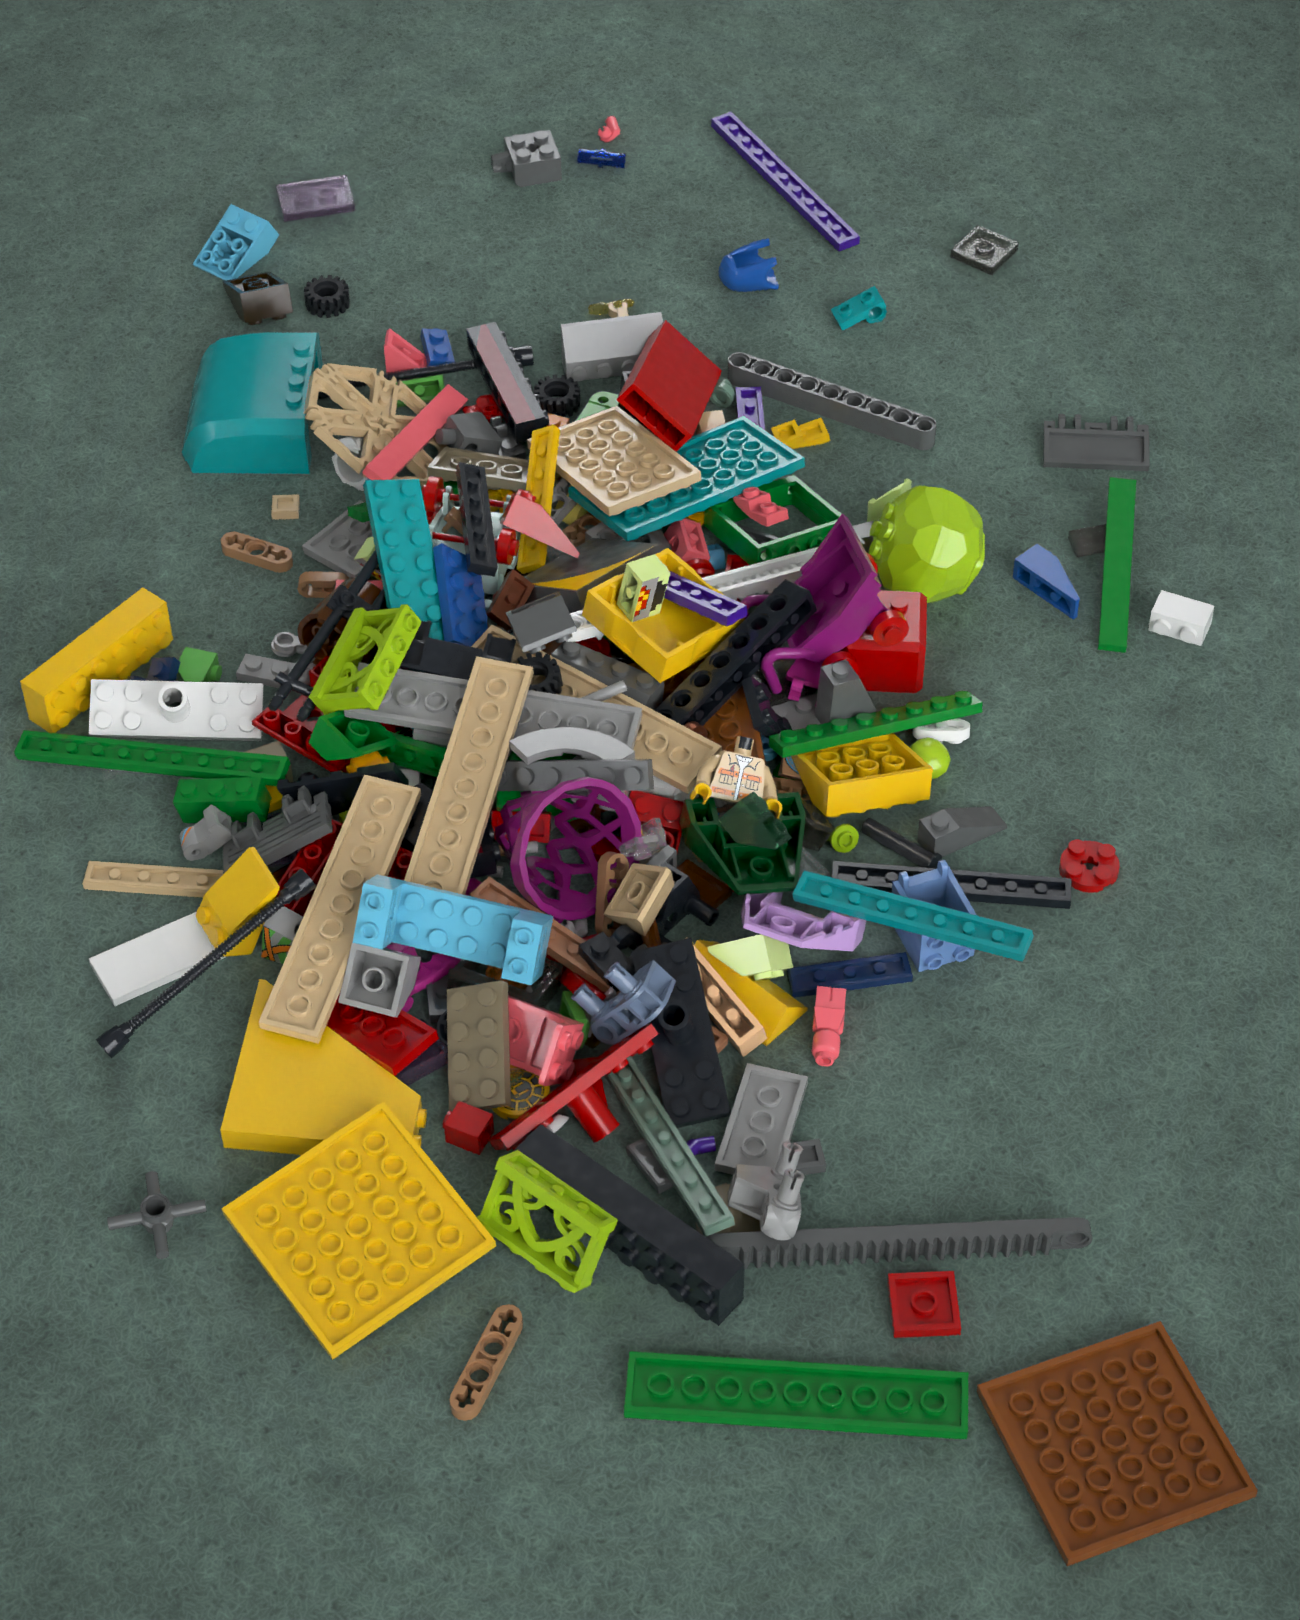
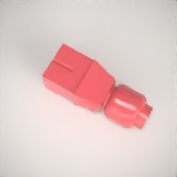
M817 986L812 1026L815 1034L811 1051L815 1062L820 1066H831L840 1053V1035L843 1033L846 989Z

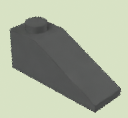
M992 806L947 808L919 820L917 842L931 853H939L944 857L1007 829V824Z

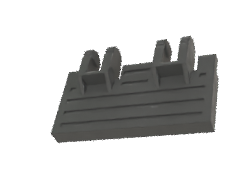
M1065 414L1058 415V428H1055V421H1044L1043 467L1149 471V425L1137 424V431H1133L1132 416H1127L1125 420L1126 431H1117V416L1110 417V430H1107V423L1085 422V429H1081V414H1075L1073 418L1074 429H1065Z
M305 785L298 788V801L295 802L289 794L283 796V813L264 822L263 831L261 822L254 812L247 815L246 828L239 821L231 823L232 839L223 845V874L249 847L256 848L267 866L333 832L331 806L328 803L325 791L314 796V804L312 796Z

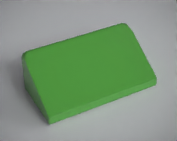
M442 375L402 381L425 403L431 402L445 388ZM397 400V408L407 406L402 401Z

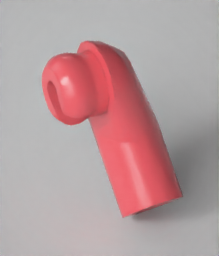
M610 116L605 120L606 126H603V131L601 129L598 131L600 140L603 142H611L620 134V128L614 116Z

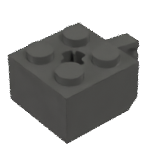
M550 130L504 137L505 152L491 155L493 172H511L515 184L519 187L562 180L561 156Z

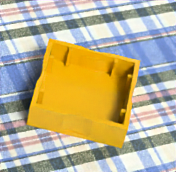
M669 548L655 554L667 566L669 571L722 594L719 590L706 583L692 567ZM624 573L616 575L588 590L582 616L659 683L709 656L745 620V617L727 627L664 598L659 614L631 622L617 605Z

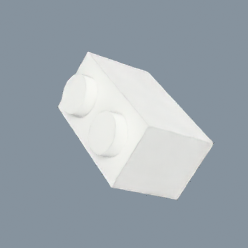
M1161 590L1151 611L1148 630L1201 646L1211 626L1214 605Z

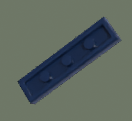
M906 952L787 969V978L792 997L794 998L816 995L817 986L844 988L847 991L912 982L913 979Z

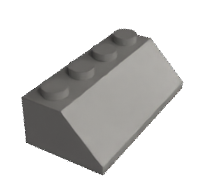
M661 312L561 324L562 364L566 379L571 377L575 382L622 376V372L631 371L647 339L663 323Z

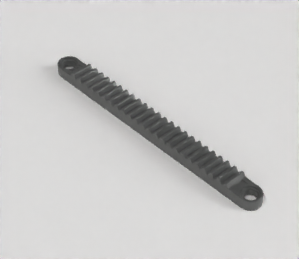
M1078 1217L797 1230L794 1237L789 1240H777L765 1235L762 1231L714 1233L706 1237L745 1264L744 1269H747L750 1263H754L756 1268H761L763 1262H766L770 1268H773L776 1262H780L783 1267H787L789 1261H793L795 1266L798 1267L802 1261H806L809 1266H813L815 1260H819L822 1265H826L829 1259H832L835 1265H839L841 1259H845L848 1264H852L854 1259L858 1258L862 1264H865L867 1258H872L874 1263H878L881 1257H884L887 1262H892L893 1257L896 1256L901 1262H904L907 1256H911L914 1261H918L920 1255H923L927 1261H931L933 1255H937L940 1260H944L946 1254H950L953 1260L957 1259L959 1254H963L966 1259H970L972 1253H976L979 1258H983L986 1252H989L992 1258H996L998 1252H1002L1005 1257H1009L1011 1251H1015L1019 1257L1023 1255L1024 1251H1028L1031 1256H1035L1037 1250H1041L1044 1255H1048L1052 1249L1083 1248L1088 1246L1093 1240L1090 1222L1087 1219Z

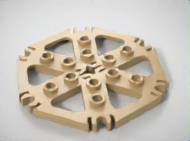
M331 363L324 364L321 370L317 368L309 378L304 408L305 418L313 420L310 426L311 430H314L313 433L353 470L360 474L362 469L364 470L415 418L413 416L396 415L397 400L405 403L417 415L427 404L401 380H399L397 385L396 377L393 376L390 381L387 380L382 370L377 375V369ZM347 380L367 384L370 388L369 400ZM318 393H326L333 402L339 404L343 409L323 408L317 405ZM333 435L363 437L361 458L352 455L349 449L338 439L334 438ZM435 436L428 443L437 448L438 454L444 447H448L447 445L437 444ZM422 449L406 465L407 469L415 474L416 477L396 476L393 480L419 479L422 488L423 485H426L429 478L427 477V467L434 459Z

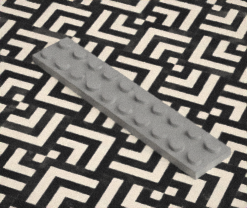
M359 662L358 670L361 671L369 664ZM398 669L378 710L372 711L370 708L344 710L345 717L452 734L469 680ZM528 690L514 738L540 729L575 727L609 735L633 750L643 715L642 708ZM567 753V754H573V755H580V756H581V754Z

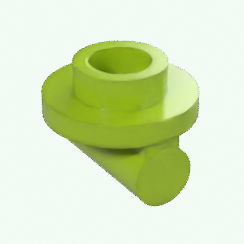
M841 824L835 829H827L825 831V839L830 841L831 846L836 851L846 853L855 848L859 840V834L852 825Z

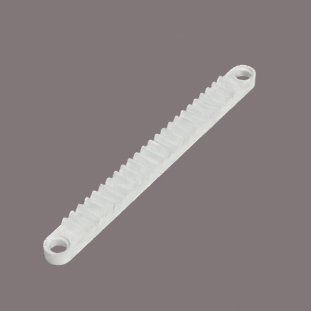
M818 547L703 577L702 579L725 596L734 600L739 598L742 601L747 595H755L756 593L763 595L765 591L770 594L785 579L794 583L802 576L800 568L811 559ZM583 610L570 613L578 629L572 633V638L566 640L567 642H578L596 637L598 640L602 639L604 634L582 616Z

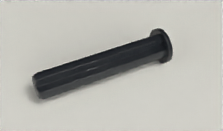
M868 818L862 824L861 831L863 834L920 867L937 868L938 861L942 860L941 854L931 853L872 818Z

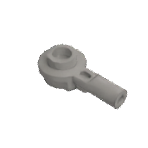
M290 632L276 634L271 643L273 653L281 657L293 656L296 653L303 654L307 648L306 645L300 644L298 636Z

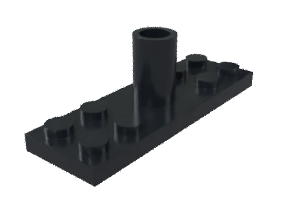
M692 938L631 952L635 973L654 960L676 980L666 1006L656 1018L648 1023L652 1024L659 1033L651 1039L654 1043L651 1047L664 1108L677 1128L730 1116V1105Z

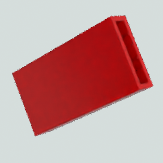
M665 320L647 339L616 400L665 444L677 452L693 436L722 370Z

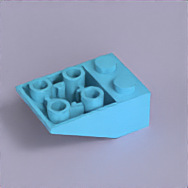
M230 204L194 261L193 266L225 281L238 278L268 254L279 234L267 220Z

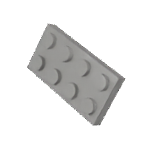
M747 1063L715 1161V1171L733 1175L737 1164L775 1167L777 1165L783 1142H790L808 1085V1076Z

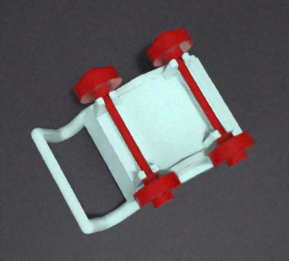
M430 476L426 485H423L422 495L425 510L437 513L431 524H429L433 548L442 543L465 554L464 537L452 526L446 534L441 531L447 524L444 517L453 507L457 510L460 508L454 506V501H459V495L453 494L452 486H446V489H444L442 477ZM519 489L516 493L520 495L521 491L532 495L531 491ZM507 495L506 501L489 499L490 506L503 508V513L491 512L498 569L495 577L481 575L483 590L487 594H495L504 581L507 568L513 570L518 561L521 533L500 524L512 495ZM484 599L486 612L492 603L490 599ZM487 617V623L490 626L497 625V623Z

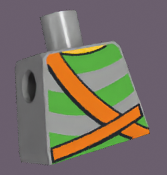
M285 906L281 907L280 910L278 909V912H275L274 915L272 914V917H269L263 924L261 957L283 964L303 916Z

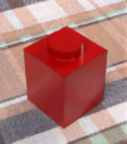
M458 1101L453 1111L447 1112L442 1123L446 1142L480 1155L494 1133L493 1114Z

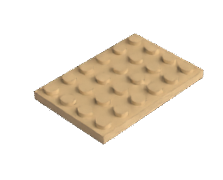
M618 406L559 427L560 436L556 472L609 517L701 481L700 470ZM531 438L527 439L529 450L531 447Z

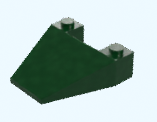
M799 792L777 793L778 801L782 804V811L780 817L776 819V813L769 810L768 816L765 818L767 825L726 828L721 827L714 797L709 798L704 805L702 804L703 798L685 799L679 821L685 845L738 895L794 891L799 880L806 818Z

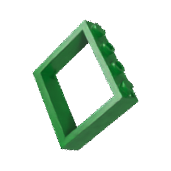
M792 475L763 484L758 488L761 491L770 493L771 502L776 503L778 506L785 507L792 504L817 526L759 544L734 523L750 517L735 504L733 497L726 502L718 503L704 510V526L746 563L752 565L819 547L841 513L799 478Z

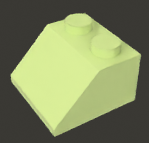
M762 934L708 946V952L741 976L754 975L755 981L784 976L783 970L793 968L788 943Z

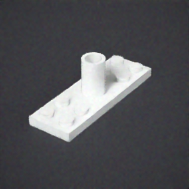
M91 679L89 737L262 741V731L252 725V720L263 711L264 685L263 683ZM174 702L181 703L177 707H169Z

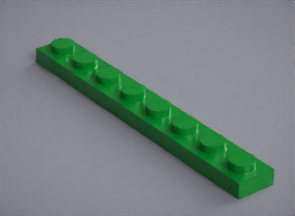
M958 691L949 696H935L927 701L908 702L904 706L886 707L881 711L873 713H859L851 718H837L831 722L819 725L810 724L802 729L783 730L779 734L769 736V747L782 758L982 713L983 702L968 691Z

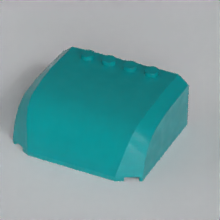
M319 332L243 334L221 338L207 348L202 356L194 382L182 448V456L189 464L192 473H310L312 454L308 422L305 418L304 408L309 378L317 368L321 370L323 367Z

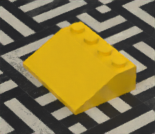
M894 733L791 756L812 803L826 817H839L841 814L852 812L864 813L867 810L876 808L888 809L894 805L916 804L918 801L930 799L933 768Z

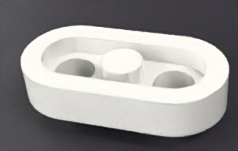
M951 719L913 728V736L916 739L929 737L939 741L959 744L970 737V723L962 719Z

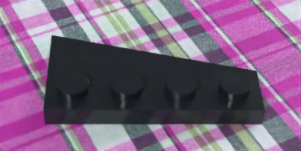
M391 762L359 767L357 772L345 773L342 770L330 772L329 777L315 779L314 775L302 776L301 781L291 783L288 779L278 780L277 790L282 796L289 794L296 802L298 801V788L305 785L312 796L313 804L314 796L325 791L328 803L331 806V815L333 816L350 809L364 775L409 785V780L398 766Z

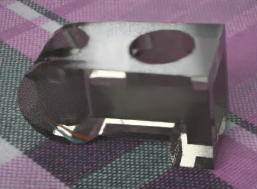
M802 800L806 814L802 847L819 851L835 829L828 818L812 801Z

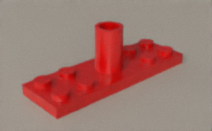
M647 1024L612 1045L488 1141L495 1150L506 1149L509 1151L513 1149L514 1151L527 1138L526 1135L529 1132H533L540 1124L547 1127L554 1121L552 1115L567 1105L594 1143L598 1142L620 1124L592 1084L605 1074L609 1075L612 1072L615 1074L629 1064L626 1058L630 1055L634 1056L637 1053L640 1055L654 1045L651 1039L659 1033L652 1024Z

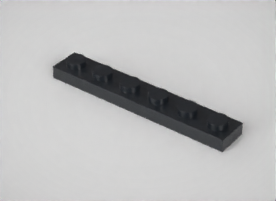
M459 462L456 468L467 571L477 575L495 577L498 566L485 467Z

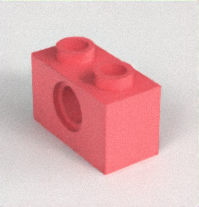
M684 518L681 521L673 522L664 533V536L671 545L672 551L684 562L697 558L710 560L700 523Z

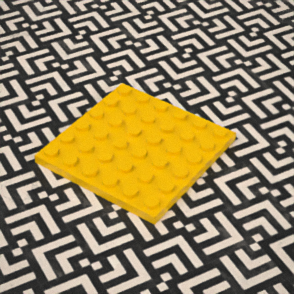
M384 1101L221 1208L224 1216L332 1360L496 1247L495 1239Z

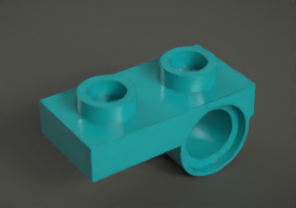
M875 286L831 309L842 330L864 319L871 324L881 322L887 314L886 304Z

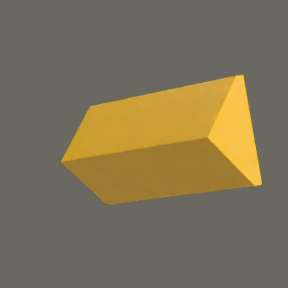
M697 940L694 946L764 1027L767 1039L762 1043L763 1045L767 1046L808 1011L805 1005L769 979L755 981L754 975L741 976L708 952V946L720 944L719 942Z

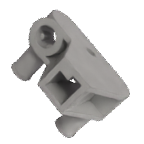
M789 1141L783 1142L775 1167L737 1164L728 1190V1206L760 1220L761 1231L765 1235L777 1240H789L794 1237L801 1215L800 1188L805 1175L798 1170L795 1172L803 1148L794 1143L791 1151V1142Z

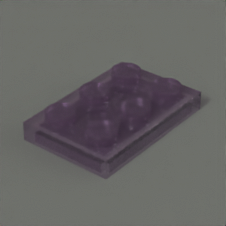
M347 175L276 185L284 222L355 211V203Z

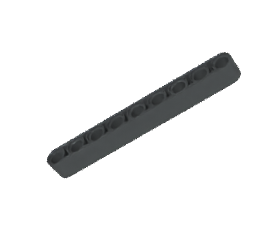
M733 353L728 358V380L735 386L761 387L762 395L919 450H928L935 445L937 424L929 416L746 353Z

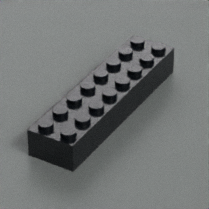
M542 1124L515 1149V1151L519 1150L617 1218L618 1221L615 1229L610 1232L604 1249L608 1248L617 1254L620 1261L626 1266L631 1267L633 1265L643 1272L644 1277L650 1283L663 1286L676 1301L681 1303L684 1301L693 1307L696 1314L703 1320H711L719 1326L744 1299L745 1264ZM546 1205L545 1208L553 1213V1209Z

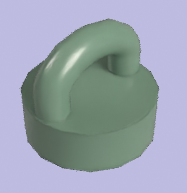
M728 379L717 382L710 397L713 404L721 408L729 407L736 396Z

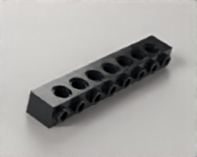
M785 579L654 711L683 726L691 721H696L703 726L742 687L741 681L752 676L761 667L765 654L774 648H780L817 611L810 591Z

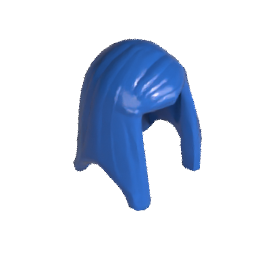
M769 238L749 243L723 257L719 266V279L724 286L737 292L777 290L779 288L774 270L772 269L777 264L776 257L764 259L758 255V249L770 245Z

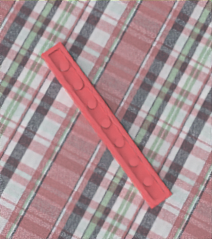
M448 384L362 471L363 475L370 480H393L434 438L437 429H442L445 426L448 417L457 414L469 399Z

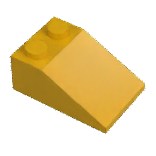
M249 847L204 894L200 907L197 909V921L204 929L214 948H218V945H221L222 942L224 943L227 937L230 938L233 932L236 933L239 927L245 925V922H248L249 919L251 920V917H254L255 914L257 915V912H260L261 909L263 910V907H266L267 904L269 905V902H272L273 899L275 900L280 886L255 847ZM260 924V927H257L256 930L254 929V932H251L250 935L248 934V937H245L242 942H239L224 957L252 954L263 929V924Z

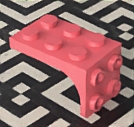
M508 995L510 1064L540 1076L538 1080L540 1085L550 1086L564 1083L573 1073L574 1062L572 1061L575 1051L581 1047L584 1039V1033L582 1032L584 1023Z

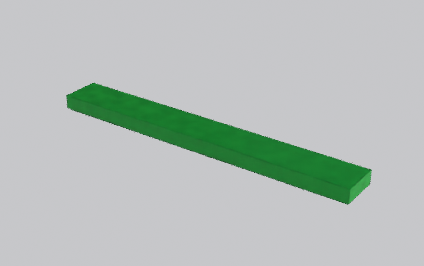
M1109 478L1098 650L1125 653L1127 648L1136 480Z

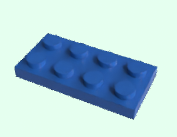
M440 543L433 548L444 641L472 647L488 629L482 577L467 571L465 554Z

